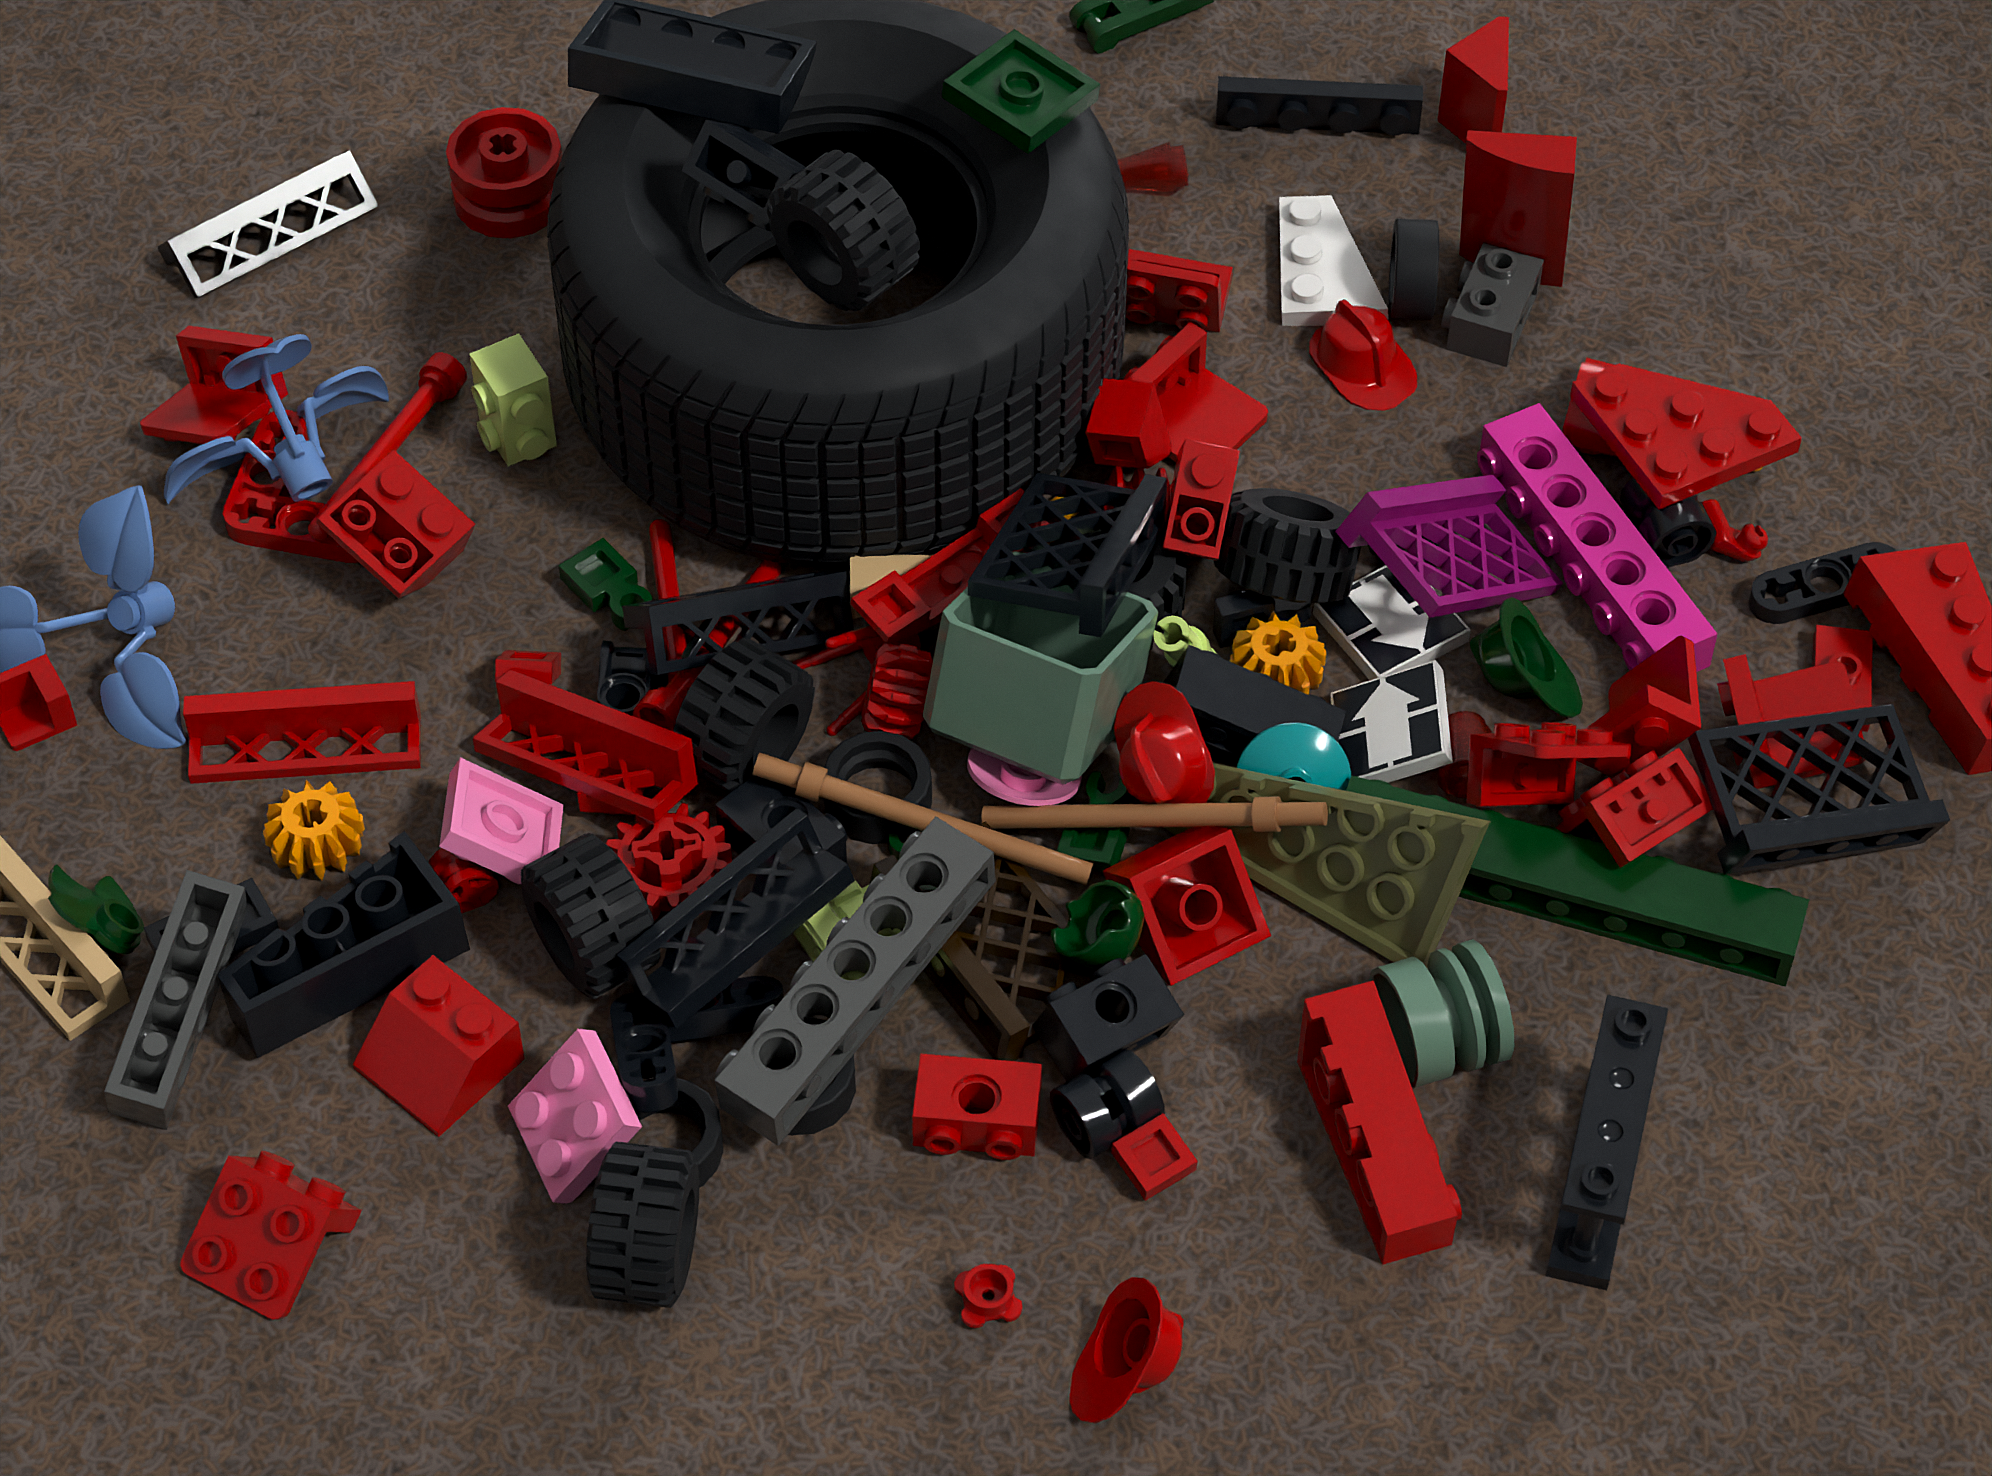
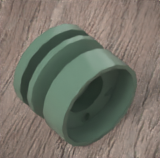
M1474 939L1454 945L1452 951L1444 947L1431 952L1427 968L1416 957H1410L1371 970L1369 981L1374 980L1412 1089L1452 1077L1455 1060L1459 1066L1470 1072L1482 1068L1484 1062L1493 1065L1511 1059L1514 1050V1026L1508 998L1493 960L1484 947Z

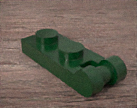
M1082 0L1071 9L1069 19L1080 32L1086 31L1087 42L1097 53L1101 54L1113 49L1124 38L1211 4L1214 0ZM1110 15L1112 16L1108 19L1102 20L1105 17H1108Z

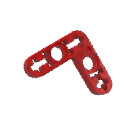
M285 410L295 434H302L306 441H309L304 418H299L297 412ZM274 411L262 418L252 438V442L272 460L276 457L273 450L276 446L275 438L282 437L284 434ZM246 452L223 508L226 530L231 539L243 545L346 563H359L330 535L324 540H315L310 534L302 536L290 534L287 530L291 525L299 521L311 522L325 504L307 500L293 501L292 498L288 497L290 493L282 478L268 485L255 483L252 481L255 475L267 469L250 453ZM250 513L258 514V516L251 517L248 523L240 522V519H247L250 516ZM270 525H276V528L271 529Z

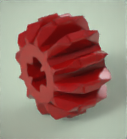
M886 642L875 652L874 661L871 664L870 675L867 680L864 705L861 713V722L865 731L890 732L902 735L909 740L919 733L921 722L924 721L923 711L933 664L930 652L917 649V646L905 643H899V645L887 644Z

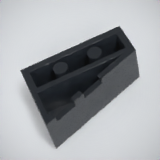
M1191 645L1187 646L1163 682L1172 685L1187 699L1194 712L1212 761L1237 766L1242 751L1256 735L1282 723L1298 722L1316 726L1330 734L1338 742L1346 710L1329 704L1318 696L1305 694L1273 680L1266 674L1253 672L1222 659L1214 652L1201 650ZM1300 777L1289 778L1292 780L1305 782V780Z

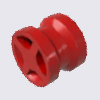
M443 848L436 851L429 859L428 863L458 901L461 913L486 905L497 894L499 888L498 881L494 872L472 861L462 860Z

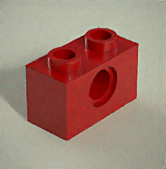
M920 1053L912 1115L913 1146L925 1147L930 1152L941 1155H950L959 1150L986 1152L989 1156L1000 1160H1012L1020 1155L1035 1157L1041 1102L1042 1064ZM972 1108L987 1110V1112L982 1114H971L966 1111Z

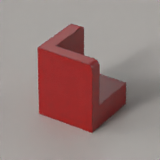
M47 654L0 673V728L13 751L22 750L77 726L68 692Z

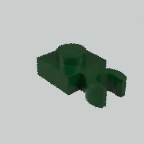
M601 538L559 565L560 579L593 613L608 605L611 611L612 622L623 631H627L630 628H625L622 606L652 600L649 591L638 585L637 570L604 538Z
M1094 771L1089 776L1086 783V791L1090 798L1089 804L1132 803L1134 796L1126 789L1121 778L1115 791L1104 794L1106 783L1101 772ZM1131 827L1064 828L1057 851L1093 863L1091 871L1103 872L1102 870L1119 863Z

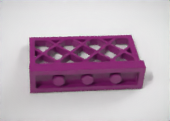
M1493 474L1367 492L1335 531L1348 548L1370 545L1429 618L1501 605L1504 600L1511 597L1523 601L1550 596L1563 585L1557 575L1495 504L1506 492V489ZM1484 524H1487L1493 532L1485 529ZM1453 531L1456 532V533H1458V534H1460V535H1462L1463 537L1469 539L1470 542H1469L1468 540H1466V539H1464V538L1458 536L1457 534L1453 533ZM1422 536L1425 537V538H1427V539H1429V540H1431L1432 542L1438 544L1439 547L1436 546V545H1434L1433 543H1431V542H1429V541L1423 539ZM1396 544L1399 545V546H1401L1402 548L1406 549L1407 552L1404 551V550H1402V549H1400V548H1398V547L1396 546ZM1486 549L1502 557V559L1486 551ZM1455 554L1458 555V556H1460V557H1462V558H1464L1465 560L1471 562L1472 565L1469 564V563H1467L1466 561H1464V560H1462V559L1456 557ZM1423 559L1436 565L1440 568V570L1424 562ZM1488 572L1504 580V582L1489 575ZM1456 577H1458V578H1460L1461 580H1463V581H1465V582L1471 584V585L1473 586V588L1470 587V586H1468L1467 584H1465V583H1463V582L1457 580ZM1431 586L1442 591V596H1438Z

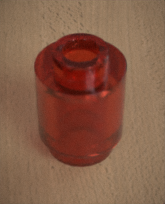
M1459 711L1448 715L1453 763L1437 768V780L1440 788L1446 793L1467 799L1470 734L1492 733V731L1486 725L1484 718L1479 714L1470 711Z

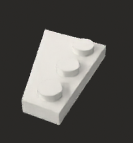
M1332 196L1279 197L1282 326H1324L1329 316L1334 313L1336 304L1343 299L1347 300L1352 306L1374 308L1383 313L1388 319V308Z

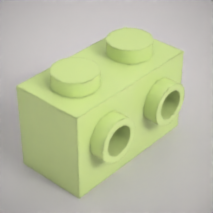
M520 334L470 353L474 381L471 389L479 414L477 428L486 449L489 452L497 449L507 466H510L522 460L536 459L548 449L556 447L548 376Z

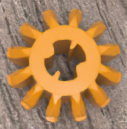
M1273 611L1268 618V622L1265 623L1252 617L1247 625V630L1237 631V635L1233 640V654L1230 655V662L1253 672L1266 674L1279 683L1309 694V689H1318L1319 684L1323 680L1326 650L1324 649V643L1318 641L1316 626L1300 628L1301 622L1297 614L1288 621H1281Z
M307 780L301 792L294 793L283 788L282 803L268 804V812L266 814L268 822L264 824L263 835L266 846L270 848L273 861L278 865L279 869L290 866L291 872L297 879L301 878L309 868L314 869L315 875L322 881L326 872L325 867L332 865V867L345 872L346 856H360V849L362 847L360 838L365 830L362 814H359L355 800L351 797L350 793L343 792L338 794L337 788L333 786L331 781L319 790H315Z

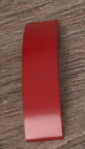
M1023 489L1017 490L980 514L976 528L910 571L900 576L894 570L852 597L850 602L852 607L887 644L913 636L941 622L943 610L968 587L969 578L1024 494ZM1044 520L1028 525L1031 528H1035L1049 523ZM1029 547L1015 551H1023L1027 553L1031 552L1032 550Z

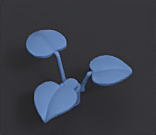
M303 334L284 337L272 342L267 347L253 349L236 357L223 370L222 378L228 388L236 390L261 379L286 439L274 447L273 450L276 454L274 460L269 458L249 438H242L235 442L231 436L212 440L184 453L171 464L166 474L164 498L168 505L190 483L211 471L239 461L245 457L246 452L250 453L268 470L273 481L282 478L293 501L307 500L322 493L331 486L333 480L323 462L326 457L320 447L316 419L348 405L371 401L388 402L389 394L381 374L372 367L359 366L339 373L319 384L315 388L313 396L305 399L297 408L299 418L303 417L306 422L309 441H306L302 434H295L273 384L271 375L295 366L308 356L312 348L309 338Z
M138 485L94 503L85 511L79 523V545L86 564L96 574L108 575L107 584L110 588L121 590L113 596L107 608L38 623L37 604L31 593L16 586L0 587V673L46 653L45 644L40 633L108 618L115 629L127 634L137 633L114 659V665L118 672L108 675L101 683L102 706L109 722L118 733L138 744L156 749L176 748L185 745L187 740L181 725L180 701L175 681L165 663L158 657L145 652L135 653L146 640L156 636L154 628L170 622L175 612V602L170 590L160 582H149L154 567L153 536L143 488Z

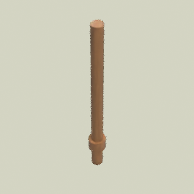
M759 753L752 775L796 789L795 795L815 802H818L821 797L920 831H924L936 816L992 850L996 856L1083 885L1087 884L1093 866L1091 862L827 775V768L805 762L804 767L763 753Z
M1279 796L1254 797L1252 803L983 806L981 820L982 823L986 821L992 829L1253 826L1255 832H1280L1282 826H1326L1328 808L1326 802H1282Z

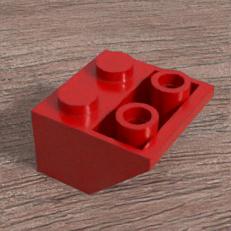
M392 450L316 521V524L397 598L406 596L430 583L464 551L476 525L395 450Z

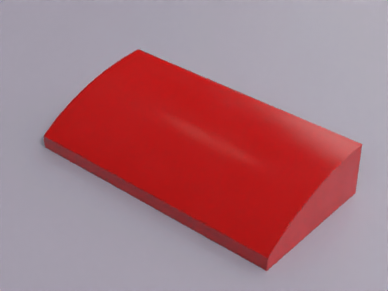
M1467 130L1460 256L1475 262L1482 244L1487 243L1543 259L1540 284L1562 287L1575 174L1577 137Z

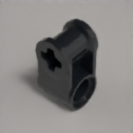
M603 640L599 661L598 703L633 716V710L649 690L660 687L661 674H650L646 648L615 647L612 641Z

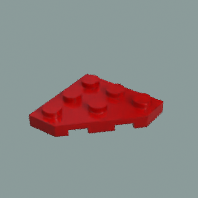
M1620 363L1572 383L1570 393L1572 400L1659 510L1798 453L1802 437L1775 404L1768 399Z

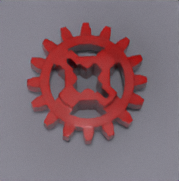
M685 803L679 806L676 813L667 812L656 823L635 815L636 824L633 826L628 823L619 822L616 825L618 839H607L606 842L631 873L648 904L654 922L659 917L661 911L670 912L732 861L731 844L726 843L724 827L722 825L711 827L710 815L706 811L701 812L695 818L689 817L688 804Z

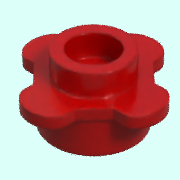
M986 1263L978 1265L970 1271L961 1272L956 1277L954 1289L956 1293L962 1296L964 1308L961 1312V1319L967 1326L980 1328L986 1321L1003 1319L1007 1322H1012L1020 1317L1023 1306L1021 1300L1014 1295L1015 1273L1010 1267ZM990 1292L994 1295V1298L992 1300H985L982 1296L984 1293Z

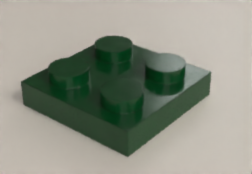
M1013 29L945 79L941 98L1029 154L1097 102L1101 84Z

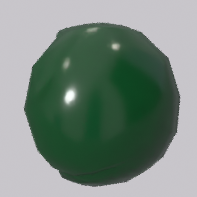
M1105 880L1090 885L1077 900L1068 901L1065 905L1069 916L1067 926L1064 929L1054 928L1051 930V937L1057 953L1087 968L1098 970L1117 958H1122L1125 961L1132 954L1141 937L1144 924V909L1139 897L1132 889L1113 880Z

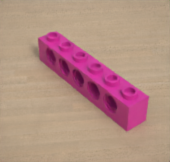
M1540 403L1483 425L1480 450L1477 453V461L1484 476L1493 474L1506 489L1505 498L1511 513L1518 519L1523 517L1534 532V538L1541 553L1546 557H1553L1563 571V577L1568 589L1575 596L1581 595L1592 609L1593 618L1598 629L1604 635L1610 634L1622 649L1623 658L1628 669L1632 670L1680 635L1692 640L1694 643L1696 672L1710 667L1718 635L1542 405Z

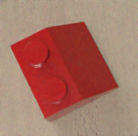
M1191 827L1102 870L1106 880H1113L1129 887L1139 897L1144 909V924L1138 944L1147 954L1165 982L1170 986L1271 937L1234 835L1229 828Z
M432 955L389 993L353 1063V1067L432 1133L440 1137L518 1066L525 1057L519 1022Z

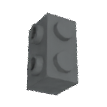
M1483 243L1475 262L1466 261L1463 266L1458 283V291L1461 292L1459 299L1450 297L1447 302L1441 324L1442 328L1449 330L1446 350L1507 367L1538 296L1544 260Z

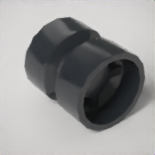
M1634 477L1622 489L1620 502L1628 518L1666 568L1698 559L1709 550L1715 541L1717 532L1702 503L1697 501V494L1659 510Z
M1126 1049L1098 1063L1093 1068V1077L1081 1073L1050 1092V1103L1061 1130L1079 1154L1090 1160L1112 1148V1143L1122 1138V1131L1129 1134L1162 1113L1165 1114L1162 1094L1155 1079L1141 1059L1131 1050Z

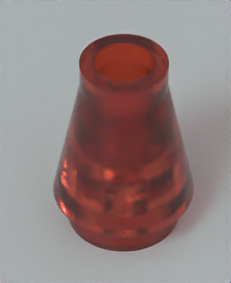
M1169 141L1128 157L1117 159L1125 189L1177 193V187L1189 186L1184 145L1171 146Z

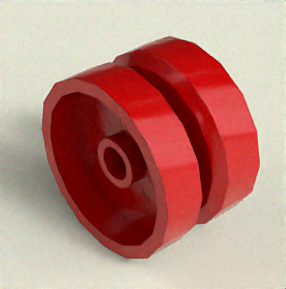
M500 107L480 111L462 121L450 135L446 148L448 170L451 177V191L457 216L470 229L488 237L511 239L534 234L546 227L553 184L562 159L561 144L556 129L543 116L521 108Z

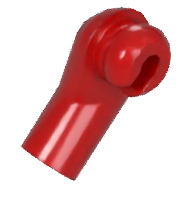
M1709 499L1701 502L1717 532L1715 541L1710 547L1713 551L1742 562L1753 561L1761 556V550L1768 544L1767 533L1759 525L1754 527L1753 524L1749 523L1744 525L1741 531L1730 527L1717 500Z

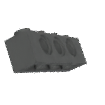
M186 870L104 1090L108 1113L161 1129H168L220 986L217 974L227 967L247 912L245 887Z

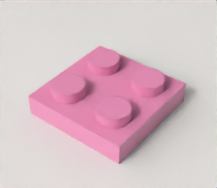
M460 757L449 773L439 847L452 852L462 860L472 861L505 876L516 884H521V869L524 866L559 848L563 804Z
M577 1029L508 1105L552 1202L568 1204L573 1202L598 1175L601 1163L613 1143L616 1141L628 1143L642 1128L596 1031Z

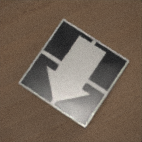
M1387 566L1353 582L1348 597L1334 602L1314 603L1313 615L1369 680L1433 661L1469 642L1471 631L1456 613L1429 618ZM1431 586V588L1436 592V594L1440 596L1438 592Z
M1436 660L1331 692V704L1346 710L1338 743L1347 756L1351 775L1389 783L1453 763L1444 673Z

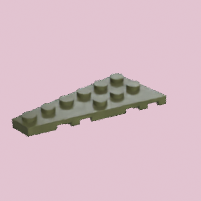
M1213 763L1215 769L1214 789L1207 803H1252L1254 797L1279 796L1282 802L1327 803L1328 821L1326 826H1282L1280 832H1255L1253 826L1224 827L1232 830L1250 879L1389 960L1397 962L1410 957H1416L1427 968L1430 953L1437 948L1490 821ZM1134 797L1131 804L1144 803ZM1191 827L1163 828L1177 835Z

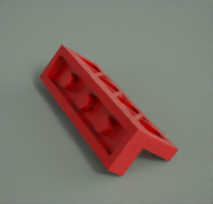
M511 669L496 681L501 714L472 738L475 752L576 792H581L589 797L655 823L698 784L692 738ZM512 730L531 737L530 739L513 742L501 740ZM563 750L576 754V756L555 760L541 756V754ZM612 768L621 772V774L599 778L586 774L587 770ZM650 786L663 788L652 799L632 792V789Z
M415 681L184 696L183 716L189 735L188 777L190 784L421 768V713ZM408 732V752L382 753L373 746L384 734ZM329 737H343L353 744L341 756L325 757L315 749ZM285 740L296 748L283 760L267 761L258 754L270 741ZM228 744L238 752L225 764L203 765V746Z

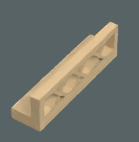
M0 836V915L24 916L28 921L24 938L0 937V961L71 1041L130 1002L121 970L87 932L77 929L56 912L48 899L52 893ZM3 895H5L11 902H2ZM36 931L43 939H34ZM12 951H20L19 959ZM31 952L57 953L61 958L57 976L31 974L27 969ZM69 968L77 977L68 976ZM44 988L53 989L52 997ZM64 989L87 990L98 1000L72 1019L60 1007Z

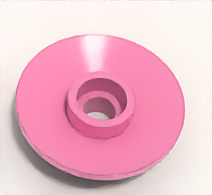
M972 748L967 761L969 774L981 788L1000 799L1019 805L1045 806L1064 802L1077 793L1082 780L1081 775L1078 779L1062 785Z

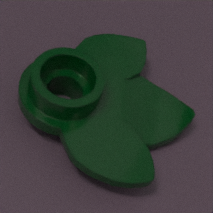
M57 864L54 865L50 870L48 887L52 893L48 899L56 912L77 929L88 932L89 936L103 951L111 954L116 952L120 954L132 953L140 944V934L144 930V924L133 904L111 876H106L98 881L90 890L73 880Z

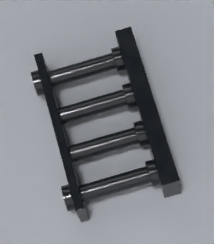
M1607 994L1546 1277L1607 1291L1621 1224L1624 1225L1668 1013V1008Z

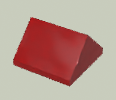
M1499 16L1446 49L1437 121L1464 143H1466L1467 130L1502 132L1508 93L1509 17Z

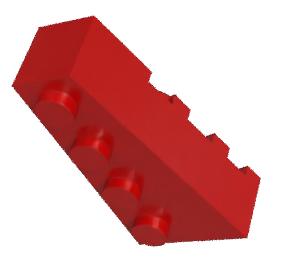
M1960 542L1860 556L1845 588L1844 596L1853 609L1860 607L1871 623L1869 632L1880 648L1887 647L1902 668L1899 676L1909 691L1919 693L1931 710L1928 718L1967 775L1992 771V606L1967 543Z
M1374 980L1304 999L1297 1063L1382 1265L1452 1245L1456 1222L1462 1219L1460 1200L1455 1188L1451 1184L1446 1185L1439 1165V1155L1435 1142L1426 1129Z

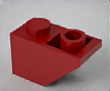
M1104 378L1103 386L1098 387L1100 392L1094 401L1086 429L1095 464L1143 469L1151 468L1169 456L1172 448L1155 384L1136 378H1124L1122 380Z
M1189 439L1184 440L1178 452L1167 505L1163 550L1218 561L1240 450Z

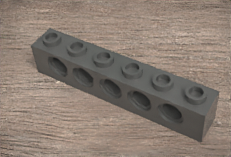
M936 816L922 833L916 831L911 834L900 851L898 862L887 875L879 874L873 879L864 894L862 905L851 918L843 917L837 922L829 934L826 948L814 962L808 960L801 965L791 981L790 991L777 1006H768L760 1014L754 1025L753 1035L739 1051L736 1049L730 1051L723 1058L715 1074V1085L720 1108L779 1146L996 882L994 852ZM922 885L937 887L935 890L926 893L914 890ZM886 928L901 930L900 933L893 936L878 934L879 931ZM851 971L865 973L862 978L857 980L841 978V976ZM814 1015H823L829 1018L826 1022L818 1025H810L804 1022L807 1018ZM783 1059L792 1062L790 1066L782 1070H772L766 1067L775 1060Z

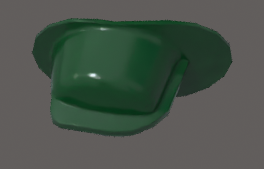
M1513 597L1504 600L1499 609V620L1476 634L1470 641V649L1485 678L1493 688L1506 696L1517 699L1539 696L1550 709L1561 716L1573 718L1579 715L1583 702L1573 673L1544 636L1530 610L1520 600Z

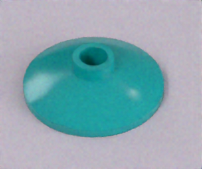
M1298 722L1278 724L1256 735L1242 751L1236 768L1287 779L1300 777L1306 783L1345 791L1351 777L1350 765L1340 744L1324 730L1310 724Z

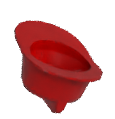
M1345 299L1339 301L1336 304L1334 313L1329 316L1324 326L1315 331L1309 341V354L1315 364L1323 371L1336 390L1352 405L1366 410H1389L1399 405L1414 393L1417 388V372L1411 360L1395 341L1392 326L1386 316L1374 308L1352 306Z
M1152 681L1137 685L1125 695L1117 710L1114 732L1117 748L1120 753L1119 773L1122 783L1132 796L1144 804L1207 803L1214 789L1215 769L1210 752L1204 742L1196 717L1187 699L1170 684Z
M1131 1277L1118 1284L1108 1296L1099 1315L1096 1327L1077 1360L1072 1373L1069 1401L1072 1412L1083 1422L1096 1424L1111 1418L1125 1406L1133 1393H1141L1164 1382L1173 1373L1180 1359L1183 1345V1318L1162 1305L1157 1288L1149 1280Z

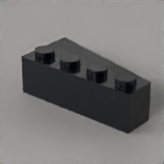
M405 831L388 843L390 851L374 864L365 860L348 873L350 882L327 900L320 895L303 908V918L287 931L277 928L217 974L231 1020L257 1059L396 988L432 955L445 963L470 950L458 901Z

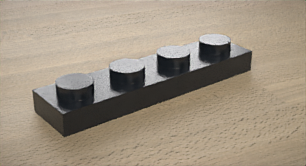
M1218 76L1216 125L1234 126L1236 128H1284L1290 131L1311 129L1333 130L1339 133L1354 131L1386 133L1389 135H1419L1423 105V86Z

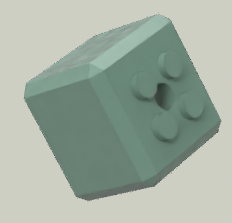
M1015 551V552H1012V553H1013L1014 555H1019V554H1023V553H1025V552H1023V551ZM1049 566L1030 571L1033 574H1038L1052 569ZM1009 575L997 578L996 580L1010 581L1014 580L1015 577ZM1068 585L1051 589L1073 593V590ZM967 587L942 612L923 717L932 732L1059 784L1064 785L1074 781L1087 770L1115 738V719L1125 695L1137 685L1143 683L1158 611L1151 601L1127 592L1103 636L1100 638L1079 634V616L968 596Z

